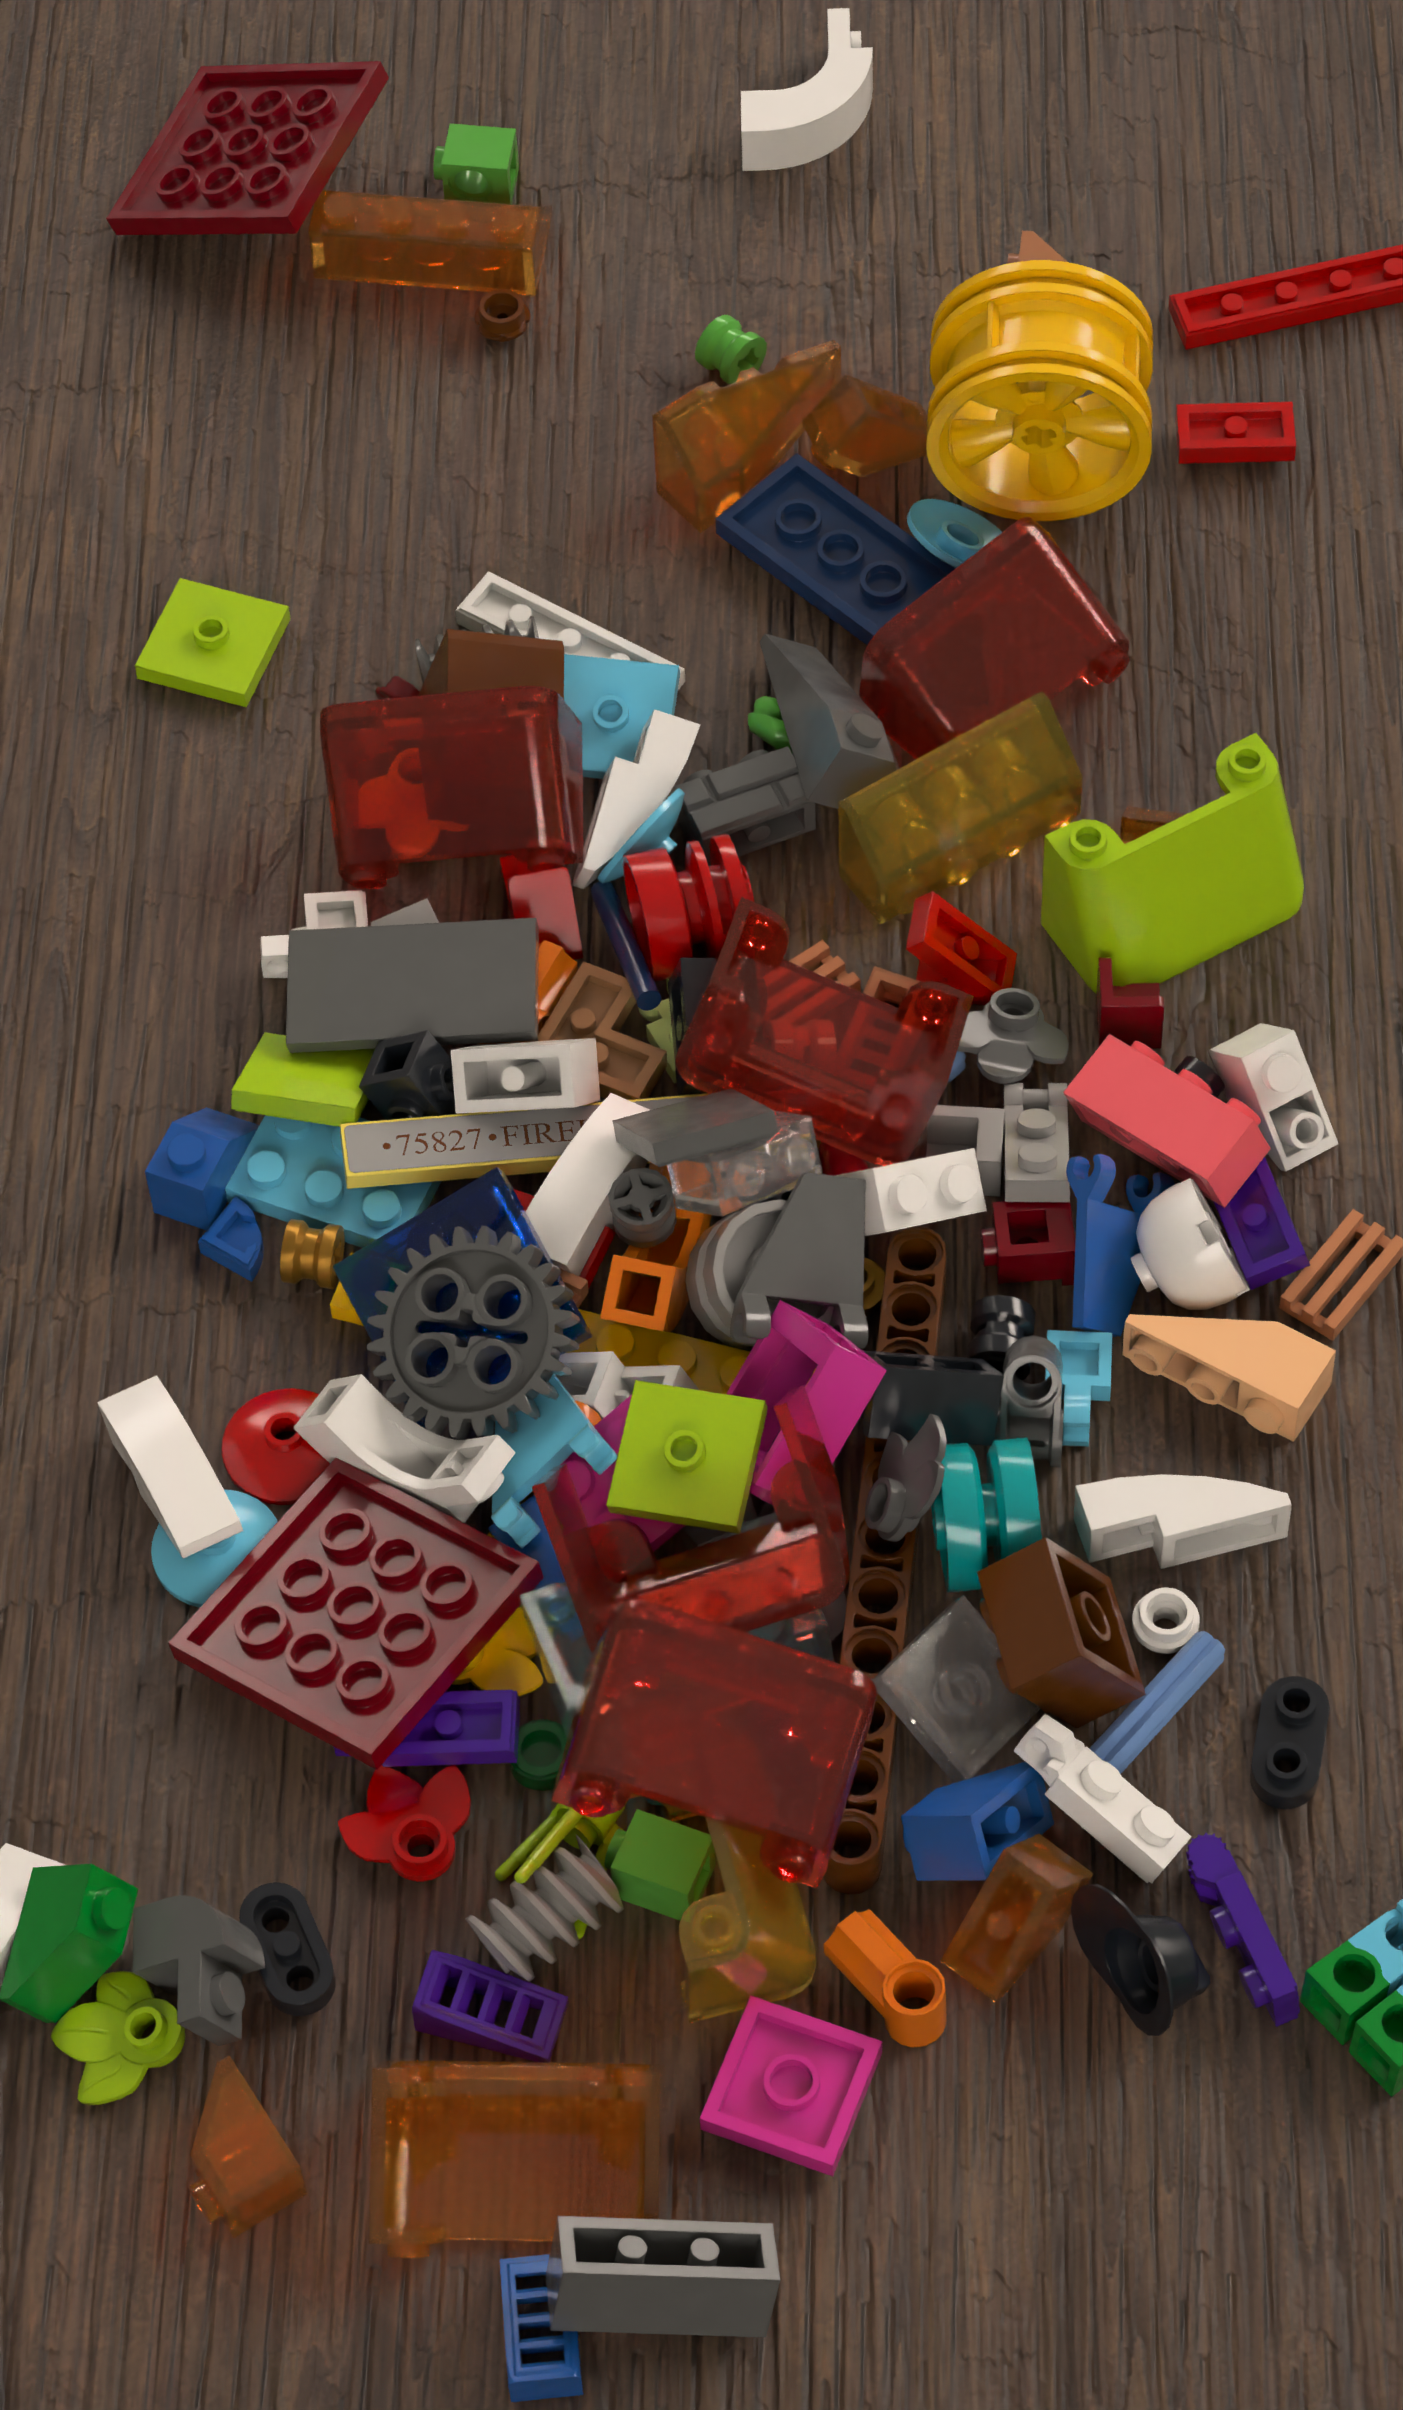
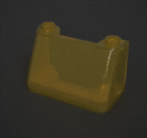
M667 1701L649 1702L618 1710L620 1769L628 1798L642 1796V1794L654 1797L665 1806L670 1821L704 1814L725 1890L723 1893L707 1896L693 1902L683 1913L679 1924L680 1945L685 1960V1980L680 1982V1991L689 2023L743 2010L746 2008L750 1996L774 2002L803 1992L811 1983L816 1970L815 1945L762 1758L756 1746L746 1737Z

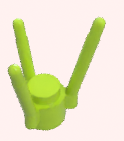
M588 1777L580 1778L567 1798L560 1799L549 1817L496 1870L495 1878L498 1881H504L521 1866L516 1871L514 1878L517 1883H525L562 1840L579 1849L576 1834L589 1849L592 1844L599 1846L595 1858L607 1872L604 1863L609 1844L618 1829L623 1830L616 1824L625 1808L623 1801L616 1792L601 1781ZM578 1919L574 1922L578 1940H580L584 1936L587 1924Z

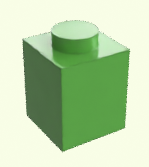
M636 1809L627 1831L618 1829L613 1835L606 1853L604 1866L606 1869L611 1870V1878L619 1891L621 1900L690 1924L716 1866L714 1836Z

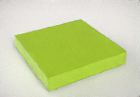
M264 1032L232 1088L231 1109L239 1112L340 1127V1124L357 1123L369 1101L368 1097L359 1088V1085L375 1049L290 1053L286 1045V1035Z

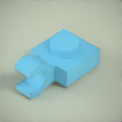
M1047 1330V1339L1056 1345L1061 1353L1063 1363L1061 1399H1064L1062 1445L1089 1446L1091 1400L1110 1401L1112 1333ZM1046 1368L1045 1380H1047V1378L1050 1376V1373H1049V1371L1047 1370V1368Z

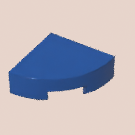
M235 1196L199 1239L198 1244L201 1254L252 1282L262 1264L264 1255L263 1238L252 1209Z

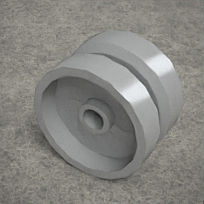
M779 1199L753 1204L741 1211L725 1216L702 1233L689 1255L685 1283L691 1309L704 1329L729 1347L751 1352L755 1343L751 1345L740 1344L731 1339L730 1324L736 1296L786 1203L785 1200ZM767 1299L770 1315L773 1314L780 1300ZM783 1301L827 1324L831 1321L834 1308L832 1306Z

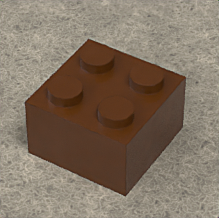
M1046 1537L977 1572L984 1598L979 1602L980 1611L985 1623L996 1636L1001 1657L997 1658L996 1662L998 1673L1004 1685L1012 1694L1024 1697L1039 1706L1045 1713H1051L1075 1728H1079L1146 1695L1113 1585L1108 1576Z

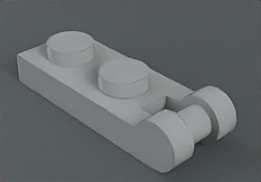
M1023 1083L1004 1084L1005 1202H1070V1183L1066 1174V1167L1069 1161L1067 1098L1063 1093L1067 1088V1083H1048V1089H1023Z

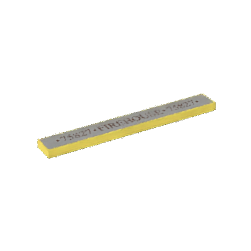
M842 1082L738 1091L774 1110L778 1133H774L775 1136L728 1149H740L754 1154L818 1149L824 1140L835 1135H846L851 1138L852 1134ZM712 1093L634 1099L629 1101L653 1110ZM602 1102L590 1103L575 1108L479 1112L340 1124L346 1188L353 1189L550 1172L571 1140Z

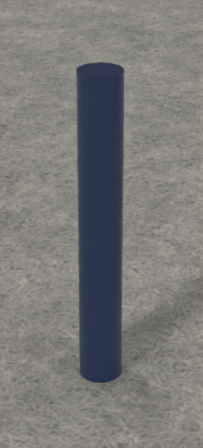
M597 882L591 888V896L635 1001L640 1009L645 1011L652 1010L660 1004L661 995L614 885L611 882L603 884Z

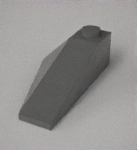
M765 633L760 640V646L807 801L912 829L917 818L905 780L880 719L817 648Z

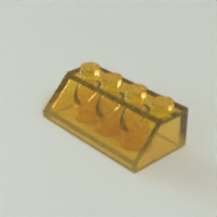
M1041 691L838 802L839 876L880 925L899 914L904 915L913 912L916 898L931 891L938 893L949 886H959L965 883L981 868L999 858L1014 856L1026 843L1050 830L1055 831L1070 824L1077 815L1081 814L1083 776L1049 698Z

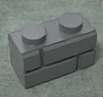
M788 746L770 753L766 750L753 751L743 757L736 765L716 772L711 770L697 771L688 776L682 784L674 786L675 790L680 788L685 793L682 808L677 819L687 841H699L708 866L711 865L709 844L712 836L728 834L739 857L816 829L815 803L806 799L794 756Z

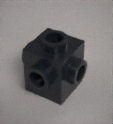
M428 1030L378 1041L359 1088L386 1120L456 1114L452 1061Z

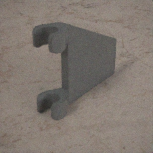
M808 1172L800 1175L736 1296L730 1324V1337L734 1342L751 1345L756 1343L758 1339L768 1337L771 1330V1315L767 1299L834 1307L830 1325L858 1348L863 1349L868 1343V1324L863 1308L866 1180Z

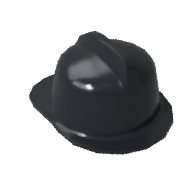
M1098 1884L1083 1885L1074 1893L1071 1904L1073 1929L1081 1949L1094 1969L1120 1999L1125 2011L1136 2027L1149 2036L1162 2035L1170 2027L1174 2010L1184 2005L1188 2000L1204 1993L1210 1985V1976L1194 1949L1188 1933L1172 1917L1135 1916L1112 1891Z

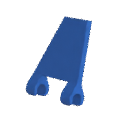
M1103 1154L1094 1155V1170L1088 1176L1089 1161L1080 1156L1071 1157L1067 1163L1066 1174L1077 1198L1072 1327L1089 1332L1112 1333V1337H1119L1124 1329L1125 1320L1128 1317L1141 1281L1131 1262V1257L1141 1253L1136 1236L1140 1215L1152 1199L1175 1185V1183L1167 1174L1161 1172L1154 1173L1153 1190L1148 1195V1179L1139 1174L1130 1176L1126 1184V1194L1134 1210L1133 1212L1103 1203L1116 1175V1166L1112 1158Z

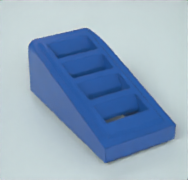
M550 2254L500 2259L506 2364L511 2402L583 2395L578 2331H563V2335L521 2339L520 2330L550 2327L549 2311L519 2314L518 2305L548 2302L547 2287L517 2290L516 2278L546 2275ZM564 2351L565 2360L523 2364L522 2355Z

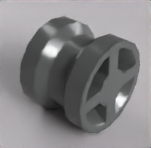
M636 1168L621 1174L613 1182L609 1192V1203L613 1226L619 1238L628 1245L638 1248L654 1247L666 1241L673 1233L677 1222L673 1190L667 1178L656 1170ZM640 1212L642 1218L640 1216H636L634 1213Z

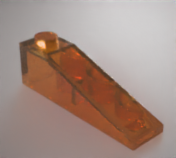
M831 340L787 355L778 362L774 370L762 374L752 367L739 372L736 383L721 388L714 381L700 385L652 415L657 493L700 533L714 525L716 517L772 472L841 386V346L835 340Z

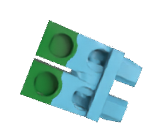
M1403 1899L1397 1903L1395 1909L1377 1918L1308 1968L1305 1973L1299 2000L1341 2045H1344L1351 2039L1348 2052L1391 2097L1403 2088Z

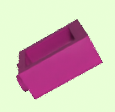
M781 1300L771 1315V1330L768 1337L756 1341L726 1394L765 1400L768 1407L749 1492L774 1506H778L781 1500L785 1498L807 1509L887 1370L831 1325Z

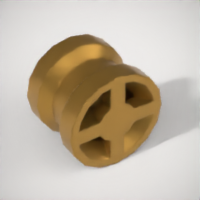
M291 1219L285 1229L281 1248V1281L297 1284L302 1279L315 1280L322 1288L334 1289L342 1269L345 1245L344 1228L341 1225L328 1224L323 1229L310 1228L304 1220Z

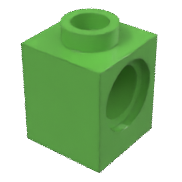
M450 123L445 146L436 147L433 167L434 179L443 180L445 203L511 209L519 171L516 129Z

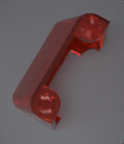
M1028 516L1021 518L877 631L867 645L863 655L859 697L880 719L886 734L954 794L960 797L976 783L979 785L987 784L1000 771L1004 763V758L1001 754L1004 748L1005 736L1079 677L1090 686L1098 685L1101 682L1106 684L1114 682L1129 664V640L1051 534Z
M516 686L330 705L321 710L320 740L339 875L351 886L359 889L385 887L387 879L396 877L399 874V863L512 854L518 861L526 863L527 869L531 872L564 867L565 864L583 863L582 723L556 691L539 686Z
M741 897L678 1049L675 1062L678 1073L685 1082L708 1094L732 1088L774 1110L777 1123L870 1163L885 1166L906 1161L913 1153L947 1086L974 996L943 983L924 981L911 986L904 994L898 1008L783 959L790 941L788 924L779 914L771 909Z
M644 1600L625 1601L618 1604L611 1612L586 1668L551 1801L571 1807L584 1816L603 1817L620 1811L627 1804L631 1793L763 1836L759 1857L763 1865L775 1877L788 1883H802L817 1888L828 1868L872 1721L878 1690L868 1676L853 1668L654 1602Z

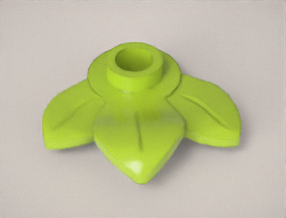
M116 1971L103 1974L97 1984V2002L84 2003L68 2010L52 2030L51 2039L63 2053L79 2062L86 2063L79 2084L77 2098L82 2104H106L132 2094L140 2085L148 2068H157L169 2064L180 2054L184 2046L185 2028L177 2024V2009L170 2002L155 1998L149 1983L135 1973ZM156 2023L153 2033L147 2038L141 2039L144 2031L150 2025Z

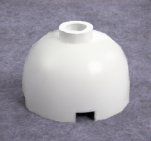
M1191 1178L1163 1191L1152 1199L1142 1212L1136 1230L1141 1253L1131 1257V1262L1147 1292L1159 1287L1173 1304L1188 1310H1205L1225 1304L1249 1291L1250 1288L1232 1248L1228 1247L1220 1231L1222 1228L1198 1185Z

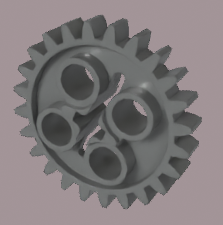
M481 1226L474 1243L471 1234L462 1227H455L453 1246H449L444 1239L436 1234H432L429 1236L431 1249L429 1256L425 1257L414 1249L409 1248L407 1255L413 1268L408 1273L390 1267L388 1270L391 1278L398 1285L395 1292L376 1291L374 1295L380 1302L387 1305L388 1308L385 1315L368 1317L367 1323L384 1332L383 1338L367 1344V1350L376 1355L384 1356L387 1360L378 1365L372 1372L375 1377L383 1381L396 1380L387 1390L385 1397L396 1404L408 1400L402 1415L414 1422L419 1421L426 1415L425 1429L437 1435L445 1429L448 1422L450 1436L458 1440L466 1439L471 1424L478 1437L492 1436L494 1421H497L503 1429L515 1433L517 1432L515 1413L522 1411L530 1417L538 1419L540 1413L534 1399L540 1393L548 1398L557 1400L559 1394L549 1380L553 1374L571 1376L573 1372L567 1365L560 1362L559 1358L561 1352L578 1350L580 1345L563 1335V1329L579 1323L580 1317L571 1311L560 1310V1306L568 1302L574 1296V1293L564 1285L551 1287L562 1272L560 1268L551 1262L538 1267L544 1252L532 1244L520 1252L521 1238L511 1232H507L498 1243L496 1232L487 1226ZM450 1283H456L458 1287L456 1303L449 1310L438 1313L436 1298L439 1291ZM518 1289L521 1294L519 1309L513 1316L507 1319H500L498 1315L500 1299L505 1293ZM427 1322L471 1331L476 1330L478 1324L498 1334L527 1333L528 1340L524 1344H514L498 1339L473 1336L470 1337L469 1342H466L451 1333L431 1332L421 1334L419 1326ZM446 1347L448 1352L446 1368L441 1374L429 1378L426 1372L428 1357L433 1351ZM509 1354L511 1359L509 1375L504 1381L491 1385L488 1378V1370L491 1363L500 1355Z

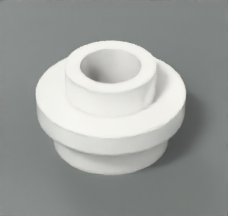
M1164 1587L1149 1592L1138 1601L1133 1611L1132 1628L1136 1638L1143 1646L1157 1653L1169 1654L1179 1652L1191 1637L1199 1631L1200 1617L1197 1607L1183 1592L1174 1588ZM1167 1618L1174 1621L1177 1627L1162 1629L1155 1626L1154 1622Z

